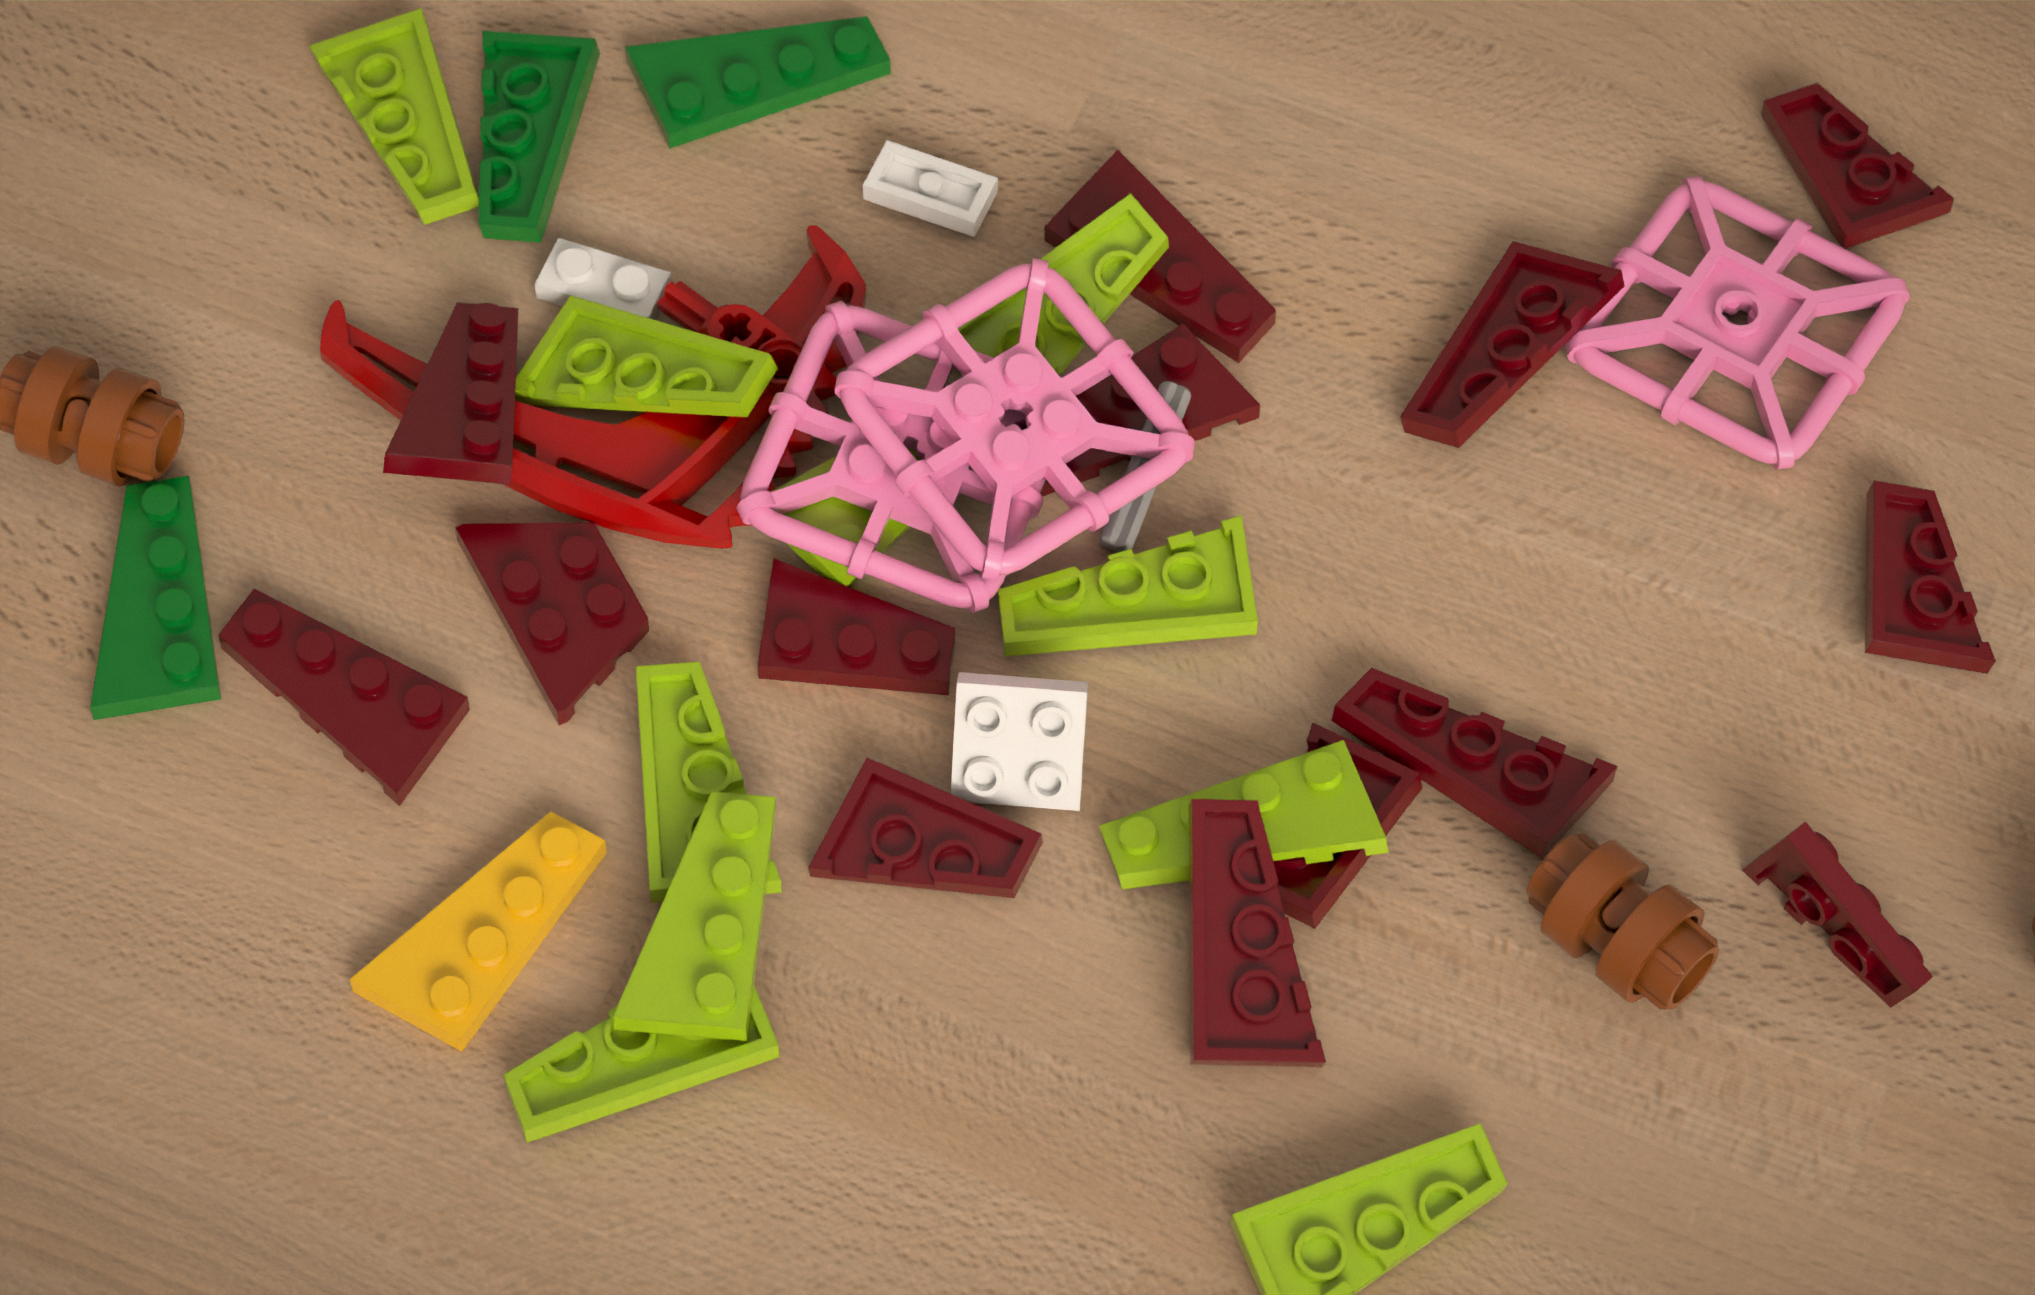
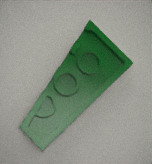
M868 16L625 46L626 61L670 149L891 74L890 58Z
M483 31L482 48L485 53V69L482 70L481 90L484 95V117H481L480 124L483 160L480 162L478 224L483 237L487 239L541 243L599 60L600 51L595 38Z
M189 476L126 486L90 704L93 720L221 700L194 498Z

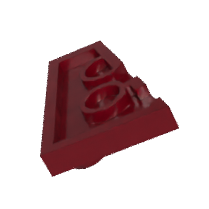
M1819 83L1764 100L1761 112L1763 120L1841 247L1847 249L1951 212L1954 198L1939 185L1932 189L1914 174V164L1899 151L1892 155L1868 135L1869 126Z
M1874 480L1866 493L1865 653L1988 674L1996 660L1989 642H1982L1974 620L1978 610L1971 591L1964 592L1954 564L1958 555L1936 493L1933 490Z
M773 558L758 660L759 679L949 695L955 648L954 627Z
M1312 722L1306 740L1308 746L1307 753L1344 740L1386 836L1422 790L1420 773ZM1365 849L1333 853L1334 861L1306 864L1305 857L1274 861L1279 880L1277 887L1284 913L1315 929L1370 858V856H1366Z
M866 758L808 869L810 876L817 878L1015 898L1043 844L1042 834L870 758Z
M1806 821L1742 869L1757 885H1760L1768 878L1790 899L1785 903L1784 910L1800 925L1808 921L1813 925L1820 926L1831 936L1829 944L1833 955L1890 1008L1915 993L1933 978V975L1923 965V956L1917 946L1910 939L1899 935L1881 914V906L1875 895L1867 887L1853 880L1839 863V856L1833 844L1822 834L1814 832Z

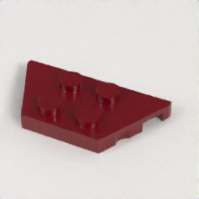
M594 522L462 524L455 527L460 547L558 725L568 722L575 714L574 705L594 683L600 686L615 670L617 660L623 654L631 652L649 632L648 617Z

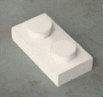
M888 140L885 142L863 184V199L972 237L976 236L998 193L997 177Z
M558 238L535 282V292L537 299L559 306H564L570 295L656 320L660 313V310L656 307L657 301L664 296V288L672 281L671 272Z

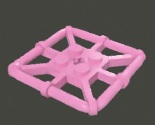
M1701 176L1684 178L1682 185L1666 196L1631 246L1623 247L1613 258L1611 265L1612 268L1622 271L1625 287L1580 329L1564 347L1570 362L1580 365L1597 378L1662 411V419L1674 425L1681 421L1751 459L1772 464L1775 470L1793 467L1794 460L1799 459L1811 448L1845 397L1856 394L1865 381L1863 371L1900 320L1910 294L1903 279L1895 278L1882 267L1811 232V224L1799 218L1792 222L1723 186L1708 181L1703 182ZM1713 209L1779 242L1763 265L1725 246ZM1686 210L1689 214H1692L1705 252V257L1690 277L1652 258ZM1801 253L1858 282V284L1813 291L1783 276L1782 273L1792 258ZM1642 282L1674 299L1661 317L1601 327L1632 284ZM1873 307L1877 309L1844 357L1803 336V333L1815 317ZM1739 310L1745 311L1749 314L1748 324H1732L1722 314L1725 312L1729 315H1735ZM1663 343L1692 358L1694 362L1676 387L1671 389L1604 353ZM1786 357L1824 376L1827 380L1790 434L1771 381ZM1713 370L1751 389L1767 438L1692 400Z
M1033 258L1031 264H1021L1009 268L945 307L941 304L934 305L924 311L922 321L859 357L846 371L840 372L836 379L835 394L841 398V402L853 422L896 474L895 485L904 496H913L961 558L974 569L982 571L981 578L997 581L999 575H1008L1022 570L1086 529L1091 532L1097 531L1109 522L1110 514L1173 476L1184 463L1192 460L1194 454L1195 440L1188 435L1179 416L1131 359L1133 350L1124 339L1116 340L1068 280L1056 270L1049 268L1048 261ZM1026 289L1018 344L984 363L957 328L1017 292ZM1043 292L1048 295L1097 356L1060 378L1035 347ZM934 342L939 345L963 375L962 378L938 392L873 380V378ZM1112 374L1160 434L1097 423L1076 396ZM875 407L931 417L952 442V445L927 460L917 461ZM1014 409L1024 413L1027 416L1025 423L1028 428L1021 430L1016 424L1007 427L1001 424L1005 410ZM1090 448L1151 459L1096 494L1087 491L1066 465L1067 462ZM967 462L994 495L986 545L981 542L934 483ZM1045 477L1070 510L1011 547L1004 549L1011 497Z
M843 301L826 305L825 313L820 316L809 332L784 391L776 393L769 407V413L772 418L745 476L740 494L741 501L736 507L742 522L746 525H753L754 528L767 536L849 567L847 574L863 579L864 575L867 574L943 605L961 609L967 608L971 613L988 608L989 600L997 593L1006 575H999L998 580L995 581L981 578L982 571L979 574L974 572L972 566L961 558L913 496H904L895 485L896 474L853 420L849 423L813 409L806 403L833 340H835L849 367L859 357L866 354L855 331L886 342L910 328L911 325L867 308L852 305L846 306ZM936 342L915 353L937 362L925 390L934 392L942 390L946 387L952 370H958ZM975 351L984 363L993 359V357ZM878 376L873 378V380L880 381ZM875 407L907 448L914 450L915 455L922 460H927L952 445V442L931 417ZM1014 409L1005 410L1001 424L1005 427L1016 424L1021 430L1028 428L1025 423L1027 416L1024 413ZM794 429L840 446L830 472L773 492L767 491ZM968 462L934 482L953 506L959 493L992 506L994 495L976 472L970 470L971 466ZM1045 477L1011 497L1004 549L1019 542L1029 519L1039 514L1044 502L1040 493L1046 480ZM833 496L872 511L858 544L783 514ZM889 518L930 534L952 580L875 551Z

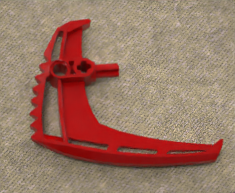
M816 225L807 227V242L812 255L789 287L763 316L746 305L725 304L717 308L682 281H679L677 284L671 281L664 288V296L656 304L657 309L684 329L769 353L772 356L778 370L748 417L645 412L614 425L568 417L515 401L513 439L534 448L536 452L535 457H532L513 448L510 485H503L557 511L588 522H594L596 525L613 531L670 544L719 549L731 548L733 542L730 528L749 526L742 522L736 508L741 501L740 494L743 482L709 516L681 505L702 488L771 416L769 413L771 402L776 393L784 391L789 378L783 380L775 378L791 375L809 332L820 316L825 313L826 305L843 301L845 304L849 303L852 306L865 308L867 297L866 283L846 251ZM335 300L331 304L321 332L320 354L322 361L377 404L401 420L414 392L380 369L365 356L414 387H417L427 363L347 323L344 307L340 300ZM835 340L831 344L806 401L809 407L829 414V411L821 401L836 395L835 384L837 378L832 373L847 366ZM797 429L793 430L772 479L796 475V465L791 454L812 449V435ZM561 463L571 465L643 493V495L635 499L559 469L558 465ZM772 480L767 489V491L769 492L775 490V486Z

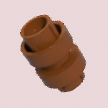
M59 346L49 348L43 355L27 351L24 354H16L3 369L0 375V431L14 435L15 445L19 452L59 465L64 463L75 451L77 452L78 467L82 474L116 486L126 485L133 477L147 482L153 479H160L172 465L184 431V412L178 402L162 397L161 387L157 380L123 368H115L106 375L103 381H100L99 367L95 359Z
M1584 833L1567 836L1543 859L1527 886L1526 893L1529 898V904L1544 915L1540 927L1541 932L1573 958H1579L1592 949L1597 951L1601 957L1597 964L1596 977L1628 1003L1636 1002L1645 997L1661 1010L1676 1008L1702 983L1719 954L1717 939L1701 927L1704 919V910L1672 884L1664 885L1652 894L1644 888V884L1649 873L1648 865L1617 840H1610L1602 845H1598Z

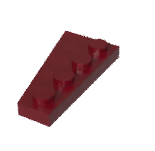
M1512 241L1401 414L1400 418L1404 432L1459 448L1625 287L1622 271Z

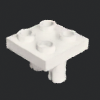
M959 672L956 686L951 794L971 803L1079 811L1082 790L1088 682Z

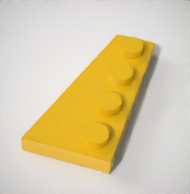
M550 811L350 979L352 992L463 1052L607 854L606 841Z

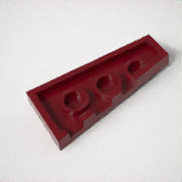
M1117 150L1044 226V241L1056 248L1126 196L1132 194L1168 236L1169 248L1129 295L1179 326L1184 324L1196 337L1237 363H1240L1273 327L1276 319V309Z
M456 303L385 452L383 473L510 485L513 462L519 308L502 307L492 303Z
M1184 324L1176 327L1131 357L1157 391L1160 384L1164 381L1174 382L1189 389L1191 399L1182 422L1188 435L1195 441L1211 436L1212 428L1234 420L1239 425L1259 418V402ZM1112 374L1076 396L1097 423L1142 431L1147 417ZM1090 448L1067 462L1066 465L1081 483L1098 477L1101 468L1123 460H1129L1130 462L1132 456ZM1045 480L1040 493L1042 497L1056 492L1047 480Z
M256 589L252 590L218 635L221 649L274 696H282L299 711L300 719L317 734L319 732L325 734L343 750L344 757L361 773L364 771L369 773L383 786L384 793L399 806L470 710L467 696Z
M1372 667L1335 704L1331 719L1332 722L1387 758L1419 772L1422 781L1541 859L1614 780L1618 767L1599 758H1596L1592 765L1564 754L1566 745L1541 736L1537 743L1504 730V720L1481 712L1479 716L1467 715L1449 708L1448 698Z
M1192 799L1189 803L1190 1065L1323 1067L1326 1060L1321 1040L1317 1039L1310 1012L1312 1006L1306 983L1302 981L1293 948L1295 941L1288 917H1285L1277 883L1279 880L1258 800Z

